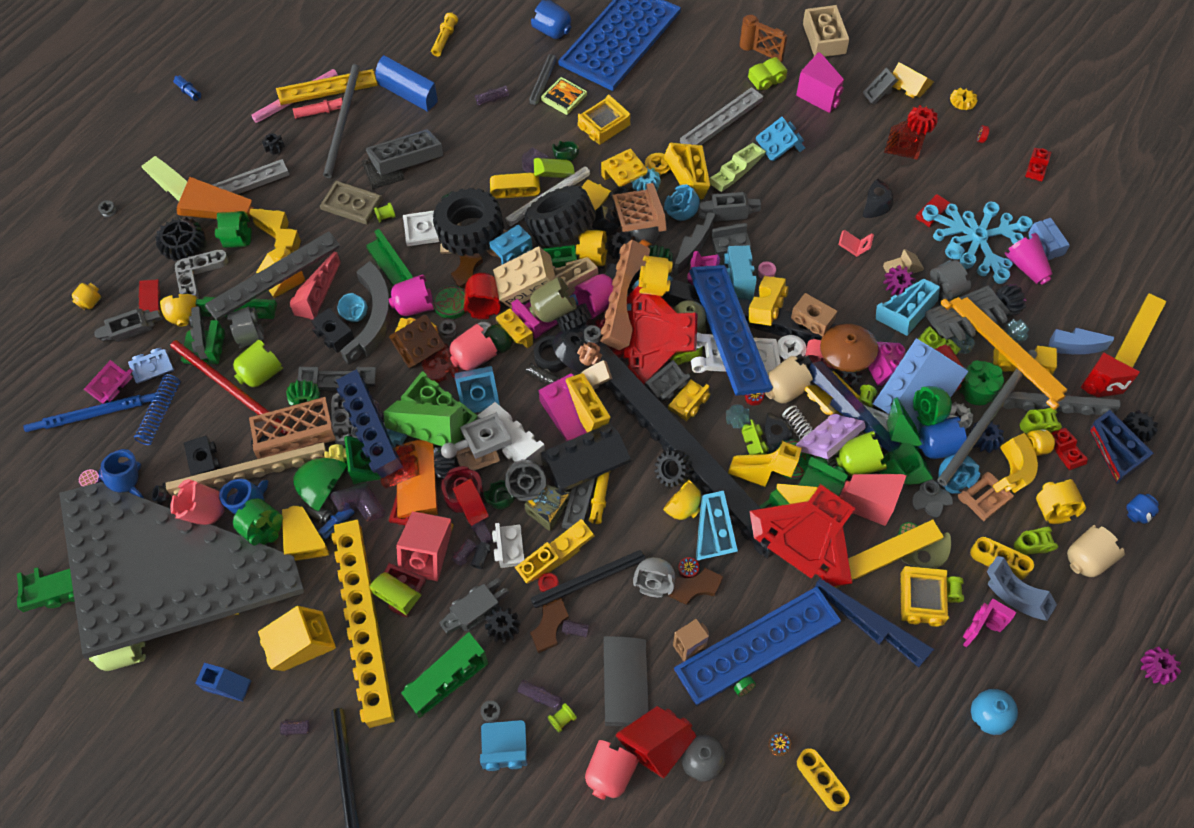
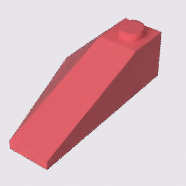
M334 251L297 290L295 296L291 298L290 307L294 316L314 319L317 316L341 263L337 252Z

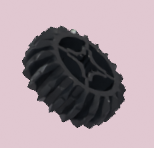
M180 216L178 220L172 218L171 222L166 221V225L160 226L161 230H158L157 236H155L156 246L160 253L173 261L188 258L191 255L195 256L196 252H201L200 248L204 247V242L206 241L204 230L198 222L187 217L182 219Z

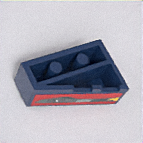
M1111 410L1095 420L1090 428V432L1117 484L1147 463L1154 454Z

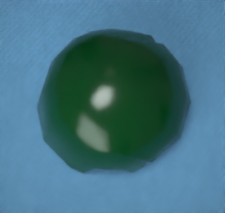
M559 141L557 146L555 144L552 145L553 154L556 159L569 160L571 162L579 154V148L575 142Z
M500 324L489 326L484 333L485 338L490 337L496 349L501 353L509 350L513 344V338Z
M505 480L491 483L488 491H484L485 500L495 509L508 508L516 498L508 492Z

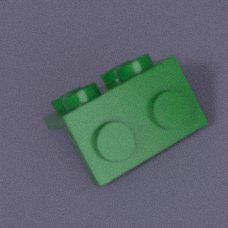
M211 320L209 330H205V354L207 358L202 360L207 364H219L225 330L219 321ZM189 330L186 333L184 346L194 353L192 348L194 340ZM181 356V361L184 364H192Z
M817 456L816 459L811 457L808 462V468L798 486L818 487L821 483L839 496L848 479V475L845 474L846 470L839 466L833 468L827 465L828 461Z

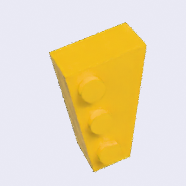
M669 143L664 158L680 185H689L696 191L699 199H704L710 187L703 146Z

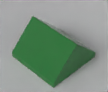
M898 397L894 398L886 422L891 441L915 446L922 445L917 426Z
M345 436L348 472L353 484L382 479L377 472L373 473L369 466L371 459L370 457L367 458L362 450L364 443H361L358 438Z

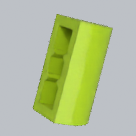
M534 159L535 176L566 178L575 174L573 164L569 160Z
M387 572L380 574L369 586L374 595L405 615L409 613L421 597L420 593Z

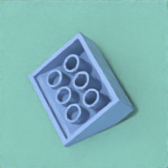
M916 338L873 404L889 414L894 398L898 397L919 432L923 424L918 421V411H914L913 408L915 392L921 390V387L937 386L943 388L951 398L968 371Z

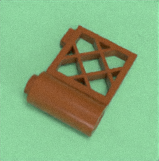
M747 15L742 20L740 47L746 51L755 50L770 58L777 57L782 62L787 35L780 29H773L759 23V19L756 16ZM761 30L765 31L768 36L764 37ZM775 37L782 39L781 43H778ZM768 39H770L773 43L772 46H770L767 42ZM759 42H762L766 48L759 46ZM776 48L777 51L779 52V55L776 54V53L773 51V49Z

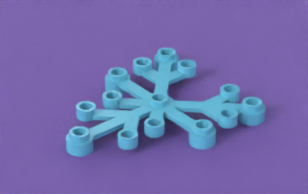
M988 202L983 209L984 217L979 227L971 211H965L961 218L955 204H948L945 209L946 214L952 216L953 220L938 214V209L934 205H927L922 212L923 218L926 221L936 220L950 227L935 231L933 237L937 241H942L945 236L963 232L967 234L960 237L954 236L950 243H955L954 241L958 242L956 244L959 245L972 241L968 252L964 253L960 259V263L965 269L971 268L975 264V253L980 245L986 257L977 269V273L980 276H986L990 271L989 266H991L994 271V281L998 284H1003L1009 279V269L1012 266V261L993 254L987 243L988 237L1001 234L1010 238L1011 242L1015 244L1024 237L1021 233L1013 231L1026 232L1033 224L1032 220L1027 216H1022L1017 223L1010 224L1013 219L1012 215L1004 213L1000 218L1001 223L998 228L986 230L991 218L996 216L1000 209L999 205L995 202ZM964 222L968 223L970 228L965 226Z

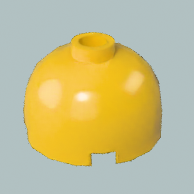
M179 294V298L173 299L172 295L163 298L160 304L164 318L172 324H177L179 327L189 325V316H192L191 308L197 307L195 304L197 297L191 294Z
M688 480L673 495L663 510L674 519L685 520L690 516L694 518L700 512L699 505L702 495L699 489Z

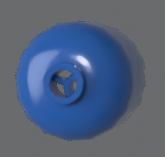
M542 0L535 9L537 13L535 19H531L532 27L553 39H560L565 34L567 35L571 30V16L569 12L552 0Z
M957 416L947 418L944 422L935 425H923L919 431L922 445L917 446L918 449H921L924 455L930 459L947 458L956 454L967 439L965 428L960 427L958 423L961 419Z

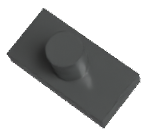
M886 67L863 91V94L875 105L884 95L891 94L892 86L898 79Z

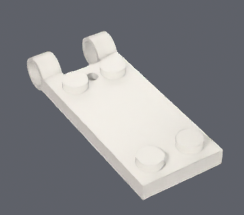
M697 332V348L705 346L706 358H693L691 360L692 371L695 373H702L706 370L726 372L713 335ZM754 338L768 374L781 364L776 339Z

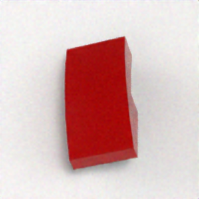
M1034 147L1025 177L1042 182L1051 152L1043 148Z
M159 280L139 281V309L144 311L150 310V312L160 311Z
M1066 428L1051 433L1055 439L1054 449L1069 470L1087 464L1088 458L1078 449L1076 438Z
M471 479L453 488L456 498L471 526L489 517Z

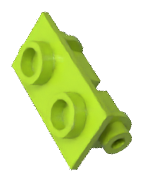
M751 419L752 425L745 424L741 430L746 444L753 441L752 444L747 445L749 455L767 454L769 448L767 443L762 441V428L760 424L756 425Z

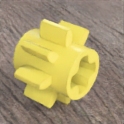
M331 445L329 452H324L325 458L336 459L344 463L347 461L346 448L343 445Z

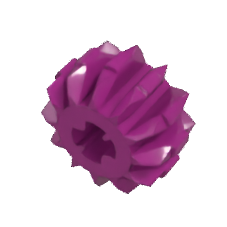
M900 265L896 268H890L889 273L884 275L886 280L883 281V284L888 285L885 288L886 291L891 289V295L896 293L900 295L905 292V289L912 286V283L915 282V278L910 277L913 272L908 273V267L902 269Z
M1155 647L1153 650L1149 649L1146 651L1145 656L1141 658L1140 661L1144 665L1141 666L1140 670L1146 671L1145 678L1152 677L1153 683L1160 682L1162 685H1166L1169 682H1174L1181 673V670L1178 668L1181 662L1175 661L1176 654L1170 655L1168 648L1161 650L1160 647Z

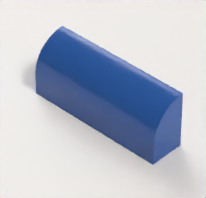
M385 55L381 57L376 67L378 85L427 112L438 102L434 82Z

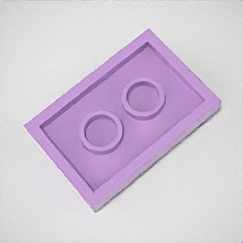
M838 414L830 415L828 419L818 425L812 432L804 436L796 446L802 448L801 452L829 459L847 441L853 439L866 428L865 422Z

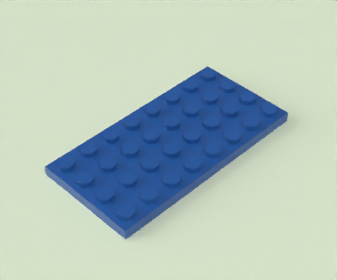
M613 0L559 59V66L613 91L681 13V7L665 0Z

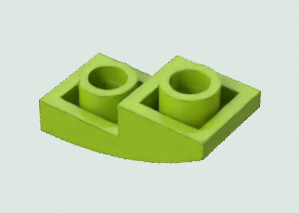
M930 326L918 338L934 349L946 344L951 347L955 355L960 351V348L951 339H943Z

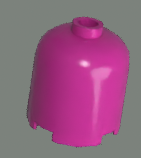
M422 274L395 284L391 290V298H389L391 308H395L397 313L405 317L434 310L430 288L426 289L425 282L427 279L425 275Z
M605 274L595 275L574 287L575 291L572 295H576L579 305L586 303L592 316L590 319L597 317L609 307L608 299L614 286L612 285L613 279Z

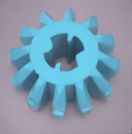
M647 166L648 173L631 182L633 190H646V184L653 183L657 192L661 183L659 172H655L654 168L649 169Z

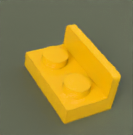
M510 308L496 317V321L516 343L523 344L526 348L533 345V332Z
M690 379L668 405V409L687 421L691 416L694 417L699 410V406L702 403L705 404L709 399L710 386L706 384L702 387Z

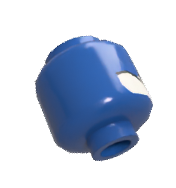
M1138 494L1126 505L1127 516L1134 523L1146 524L1159 513V503L1149 494Z

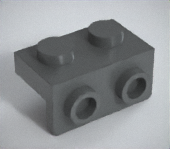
M672 360L647 380L644 385L659 401L662 399L666 401L674 395L673 391L676 388L681 389L688 383L686 380L690 377V374H684L675 361Z

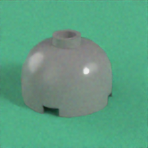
M656 557L647 558L636 568L633 585L635 587L637 585L642 594L650 597L659 598L665 593L669 595L674 590L675 571L671 564L664 559Z

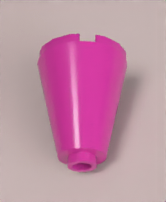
M1037 233L1031 234L1033 238L1029 240L1027 237L1021 239L1008 249L1010 252H1005V254L1033 282L1044 285L1051 280L1053 273L1040 237Z

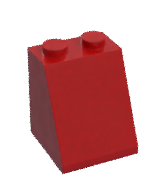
M656 706L619 731L616 737L628 752L637 757L638 763L660 777L665 778L696 738V734L691 729L692 724L683 717L679 719L671 710H663Z

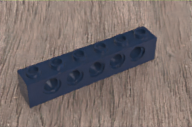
M356 369L337 379L336 381L339 386L336 388L337 392L345 400L343 402L344 408L348 413H351V417H349L350 422L354 428L357 427L356 436L361 443H364L362 450L366 457L371 459L369 466L373 473L377 472L381 478H384L403 468L361 374Z

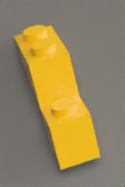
M250 209L254 225L276 239L275 249L284 245L290 254L299 249L301 242L297 230L287 229L289 221L285 212Z
M783 441L779 449L771 454L736 455L732 459L728 474L765 487L772 471L792 477L802 448Z

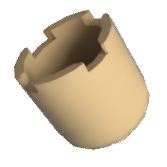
M790 356L768 373L773 387L770 392H765L769 399L785 404L806 392L805 388L812 385L810 381L813 378L804 364L800 366L796 362L797 357Z
M1093 525L1069 547L1067 555L1071 563L1070 567L1075 573H1080L1087 577H1097L1123 558L1125 555L1124 549H1119L1115 543L1118 539L1110 531L1102 526L1098 529Z

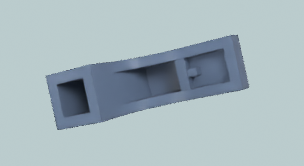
M997 556L989 566L987 573L991 579L988 585L998 597L1024 614L1047 621L1057 606L1050 591L1037 589L1022 582L1014 575L1004 557Z

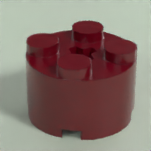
M460 466L451 469L441 484L445 502L455 513H464L453 491L454 487L471 479L481 500L484 497L481 477L476 471L469 469V467Z

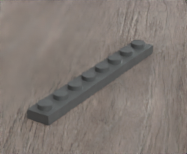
M328 231L207 302L205 307L215 320L218 321L339 249L340 244Z

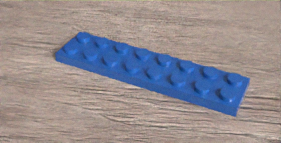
M725 265L691 267L689 271L701 305L705 310L707 321L735 396L770 392L773 388Z
M816 586L675 666L674 670L697 707L735 685L743 678L749 677L837 626L841 620Z

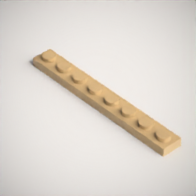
M323 442L167 482L166 490L172 497L173 495L177 496L181 489L178 486L188 479L211 488H220L235 479L263 477L265 474L272 472H282L288 468L301 467L308 461L325 458L324 452L328 451Z

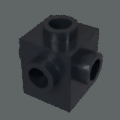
M603 205L595 210L596 216L594 222H592L593 229L605 231L606 235H609L619 227L617 212Z

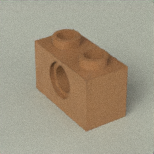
M805 293L794 306L791 319L823 337L825 332L834 323L838 311Z
M695 619L675 632L673 647L683 661L706 649L709 631L703 623L700 624Z

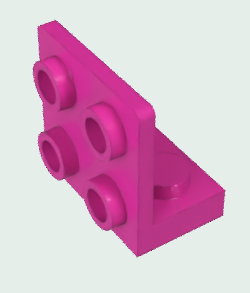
M993 598L988 604L983 603L980 610L978 609L974 615L971 626L967 628L963 635V638L966 639L963 646L967 647L973 641L984 623L989 629L1001 632L1011 622L1016 612Z

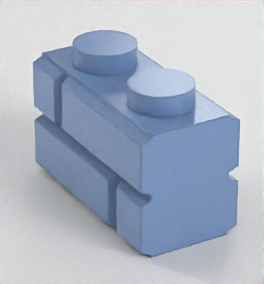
M1051 218L1035 222L1028 232L1030 239L1033 238L1031 234H1038L1048 260L1063 256L1070 246Z

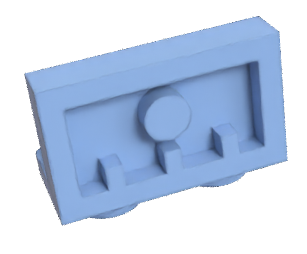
M156 348L150 351L151 354L144 356L140 354L132 357L133 360L129 361L128 364L133 370L132 374L137 384L174 371L169 358V352L166 349Z

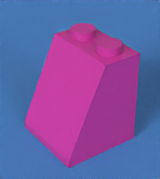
M818 52L801 71L796 96L830 113L841 102L839 98L844 90V87H842L844 79L828 60Z

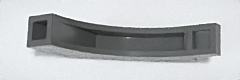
M370 261L356 271L359 282L372 296V313L362 332L341 350L342 357L347 364L356 361L362 353L369 357L384 339L391 321L392 309L389 303L390 296L385 280L380 271Z

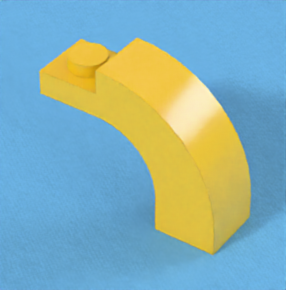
M1025 433L1010 439L1000 446L1010 464V475L993 485L996 492L1005 489L1006 492L1012 490L1015 493L1030 484L1037 474V456Z

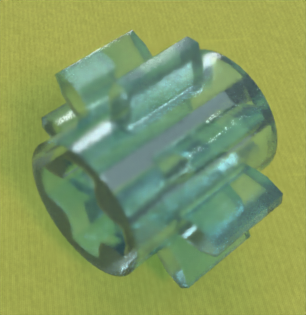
M1013 319L1006 324L1008 330L1005 332L1014 341L1019 340L1023 342L1029 337L1027 332L1030 329L1023 320L1020 319L1017 322Z
M736 404L732 405L729 410H726L727 424L732 423L733 428L744 427L746 422H750L748 408L744 409L742 405Z

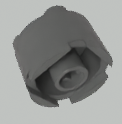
M950 259L930 271V282L940 286L939 297L941 301L943 299L951 301L971 289L970 280L967 281L965 277L968 273L957 260L952 261Z
M249 306L227 315L228 320L232 319L233 324L230 325V329L237 345L240 344V349L252 345L258 339L261 341L265 339L263 326L257 323L258 314L255 307L251 308Z

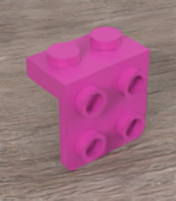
M518 299L512 302V311L533 332L535 339L558 324L557 320L544 322L537 316L534 317L529 309L531 307L530 302L526 305H523Z
M877 342V357L868 367L877 386H883L889 380L905 356L906 350L900 343Z
M110 360L84 390L102 404L106 400L110 402L120 392L117 388L119 386L123 388L132 379L133 376L130 374L133 370L130 368L125 372Z

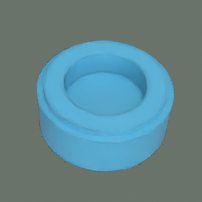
M956 243L948 244L945 249V254L954 260L961 259L965 252L964 248Z

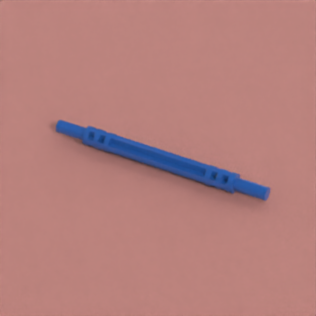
M155 393L143 396L139 394L97 406L46 417L42 421L26 424L23 428L25 432L42 428L50 429L142 406L143 403L151 402Z

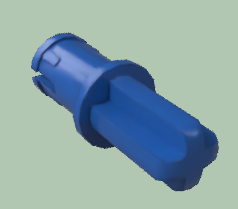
M180 75L174 77L173 82L181 88L184 94L189 95L194 101H198L195 95L199 99L201 98V93L193 87L191 82H187Z
M345 504L337 514L331 515L330 520L318 530L319 535L323 539L330 537L335 532L334 525L346 522L355 514L354 510Z

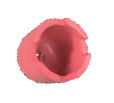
M475 324L451 343L450 353L452 356L450 360L455 367L459 366L466 371L474 370L497 355L494 343L490 337L485 338L481 333L484 329L480 325Z
M190 479L184 480L178 486V488H181L178 495H173L171 513L175 514L177 519L195 524H214L223 515L225 510L224 505L219 499L218 490Z
M599 740L585 774L586 783L594 790L592 794L602 800H605L606 796L618 798L624 793L639 760L635 755L619 747V750L616 751L609 748L611 743Z

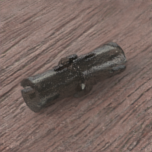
M530 363L529 367L526 368V374L539 379L543 384H551L561 379L550 373V370L542 369L533 363Z

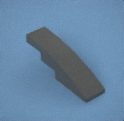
M708 212L704 225L696 224L692 238L684 237L675 262V275H678L690 264L694 251L700 252L714 225V213Z

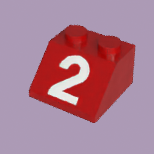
M1103 353L1080 388L1096 397L1124 394L1140 372Z

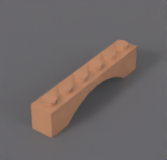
M634 240L623 244L619 253L621 255L616 265V277L612 282L614 288L608 299L609 307L605 313L606 320L601 330L602 337L600 342L617 350L629 346L633 328L627 312V291L634 275L641 269V266L646 264V261H643V257L645 255L649 256L650 248Z

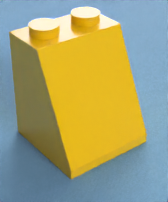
M296 606L258 631L261 646L264 648L267 657V664L272 670L286 671L336 648L323 611Z

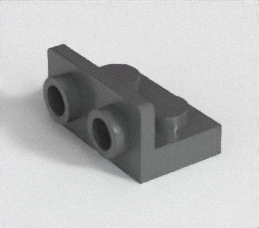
M747 223L718 227L712 230L711 241L716 255L723 256L724 253H727L728 246H750L751 250V243L747 234Z

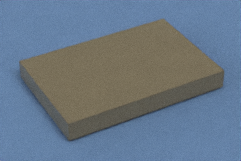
M335 181L320 204L321 210L367 225L375 213L374 207L378 208L383 198L382 195Z

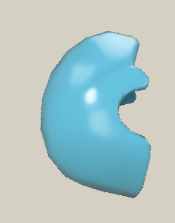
M349 293L339 300L337 309L341 317L355 323L365 317L368 306L362 297Z

